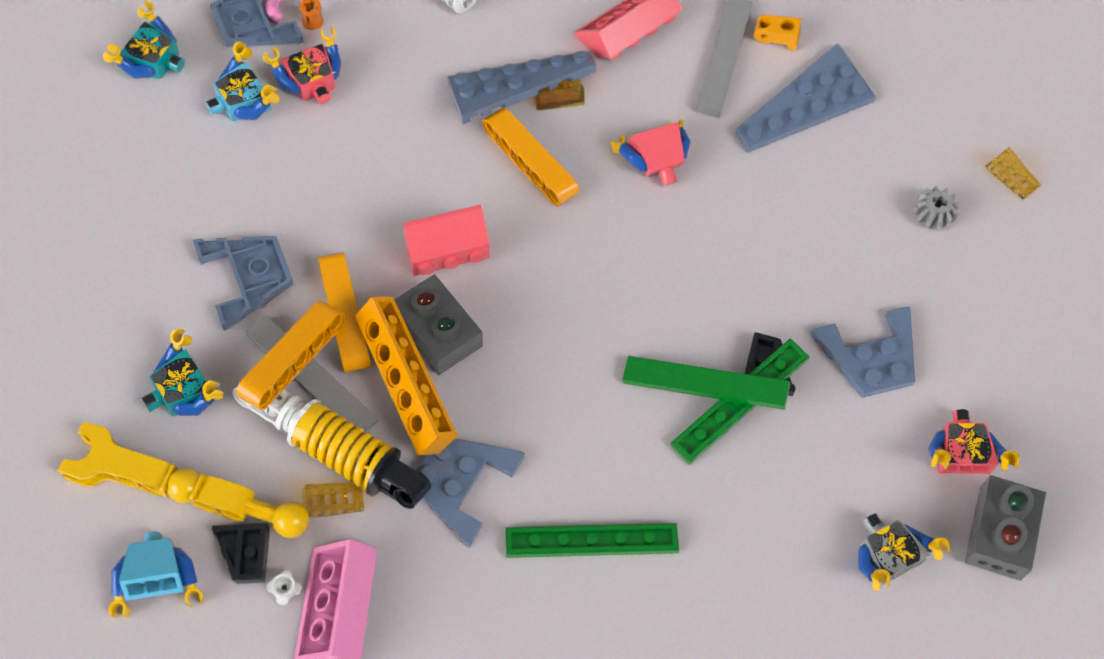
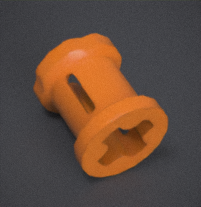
M302 0L299 7L300 12L303 14L302 23L304 27L308 30L320 28L324 22L320 13L322 9L321 2L319 0Z

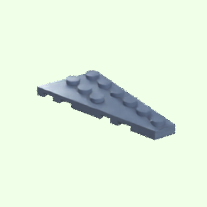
M837 43L739 126L735 135L747 153L873 103L876 96Z
M578 51L574 54L555 55L547 59H533L524 63L506 64L502 67L491 69L483 68L469 73L460 72L447 76L448 85L463 124L471 122L470 117L480 114L483 117L491 114L490 109L498 106L509 107L538 95V90L546 87L549 90L558 87V82L563 80L574 81L596 72V62L590 51Z

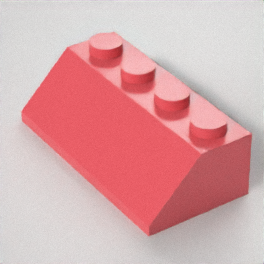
M623 0L574 33L598 58L613 60L622 54L621 51L625 48H631L639 44V39L643 36H649L657 32V27L675 20V15L683 10L678 0Z

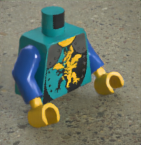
M146 0L144 5L148 8L149 12H145L139 6L137 13L141 18H148L150 22L144 21L121 51L116 44H109L107 47L108 51L104 52L103 58L108 63L117 62L119 68L135 79L151 77L161 79L169 69L181 72L184 68L185 60L179 57L177 40L158 15L155 16L153 14V3Z
M174 329L170 335L172 343L150 375L156 390L142 397L149 412L165 404L171 416H198L215 399L220 400L224 396L223 391L215 390L220 383L215 381L206 382L187 350L182 349V346H189L192 343L191 336L185 335L182 337L185 332L183 329Z

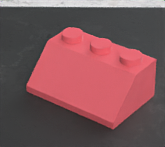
M481 204L403 223L405 248L413 276L429 275L437 270L453 269L461 264L469 262L478 263L485 258H489V240Z

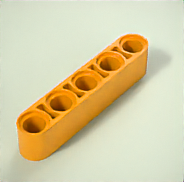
M502 107L482 120L484 130L489 137L554 206L562 205L579 193V187L573 177L507 108Z
M344 252L318 257L328 305L343 312L345 315L342 327L335 334L344 373L370 368L371 362L366 340L355 318L358 308Z
M317 301L241 380L237 387L236 395L260 410L266 409L340 330L345 320L344 313L322 301Z

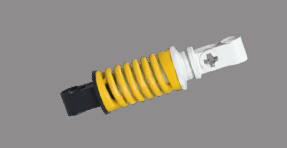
M237 387L233 390V396L240 405L252 410L266 421L271 422L279 431L287 432V442L290 446L297 447L304 453H309L313 459H318L321 464H325L329 469L335 470L337 474L344 476L348 481H354V484L362 487L369 496H375L381 491L404 508L413 509L431 489V482L423 473L412 469L400 461L401 450L396 447L393 448L379 438H374L371 433H365L361 427L356 428L355 424L347 422L345 417H338L337 412L331 411L320 400L314 399L309 403H305L302 397L294 396L284 389L280 393V398L278 395L266 409L260 410L236 395Z

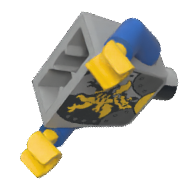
M874 513L862 521L869 534L859 544L858 569L872 582L873 590L878 591L880 586L886 584L887 587H890V581L922 565L930 556L929 552H933L936 560H941L943 558L942 550L951 552L949 541L944 537L934 539L903 524L900 520H895L884 526L878 515Z

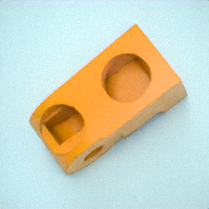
M762 15L757 19L754 38L760 43L768 44L773 42L787 45V49L797 51L802 18Z

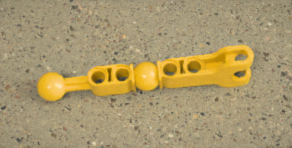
M83 422L77 431L84 443L91 445L90 453L80 460L64 459L57 469V472L64 479L84 487L97 486L109 480L157 496L170 497L179 504L192 503L194 507L231 520L243 522L246 515L273 523L275 531L285 538H296L302 535L309 524L308 511L297 502H286L275 506L254 499L255 493L245 486L214 476L199 474L191 468L178 469L174 464L120 447L105 427Z

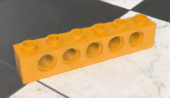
M371 297L355 315L358 325L417 455L439 454L458 434L394 298Z

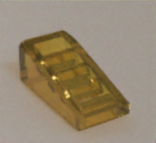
M1010 147L985 165L991 174L1022 200L1041 186ZM1017 175L1021 178L1019 181L1015 178ZM1026 182L1029 186L1024 189L1022 184Z
M354 483L305 484L303 488L302 503L309 513V518L364 511L362 487H358ZM348 492L353 494V504H348ZM341 493V504H337L336 494ZM324 495H329L330 505H325ZM317 496L318 505H313L312 497Z

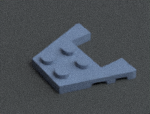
M217 0L210 4L212 14L226 47H233L238 41L245 43L246 46L297 44L304 42L296 20L271 27L259 0Z
M277 236L242 237V240H227L226 238H216V241L193 240L201 264L228 256L242 294L240 298L215 305L223 330L229 329L294 284Z
M909 306L886 312L885 318L893 335L892 337L850 347L844 346L836 324L813 328L811 335L814 340L822 344L825 348L824 352L841 367L842 374L862 398L913 386L915 382L911 309Z
M454 439L441 453L426 455L416 471L423 473L431 482V489L422 499L461 538L464 545L470 547L482 528V522L458 510L485 465H489L513 477L524 459V453L522 451Z

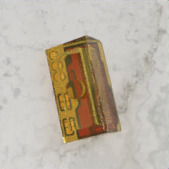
M580 79L574 81L563 80L558 82V87L549 90L546 87L538 90V95L534 96L536 109L540 111L584 105V87Z

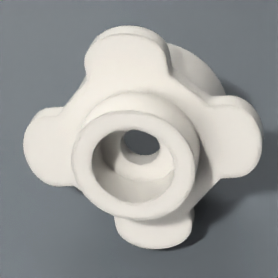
M287 570L274 577L266 586L267 591L273 593L276 597L277 604L282 606L286 605L291 597L302 592L301 584L296 583L292 573ZM282 586H287L286 590H282L281 588Z

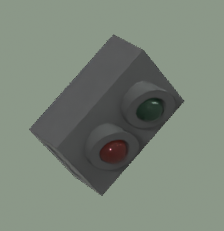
M435 274L394 299L417 349L438 375L483 347V332Z
M990 475L980 486L965 563L1019 581L1028 575L1033 568L1046 492Z

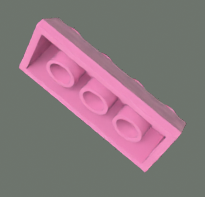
M353 539L313 548L294 659H361L369 601L372 594V581L376 567L377 549Z

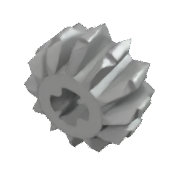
M937 186L932 190L926 188L915 201L914 214L918 215V222L926 223V229L932 225L937 231L941 226L944 228L949 227L956 220L959 202L954 201L955 194H947V188L943 191H940Z

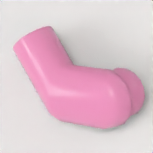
M267 0L264 4L266 17L270 18L274 23L279 22L283 17V13L278 10V6L283 0Z

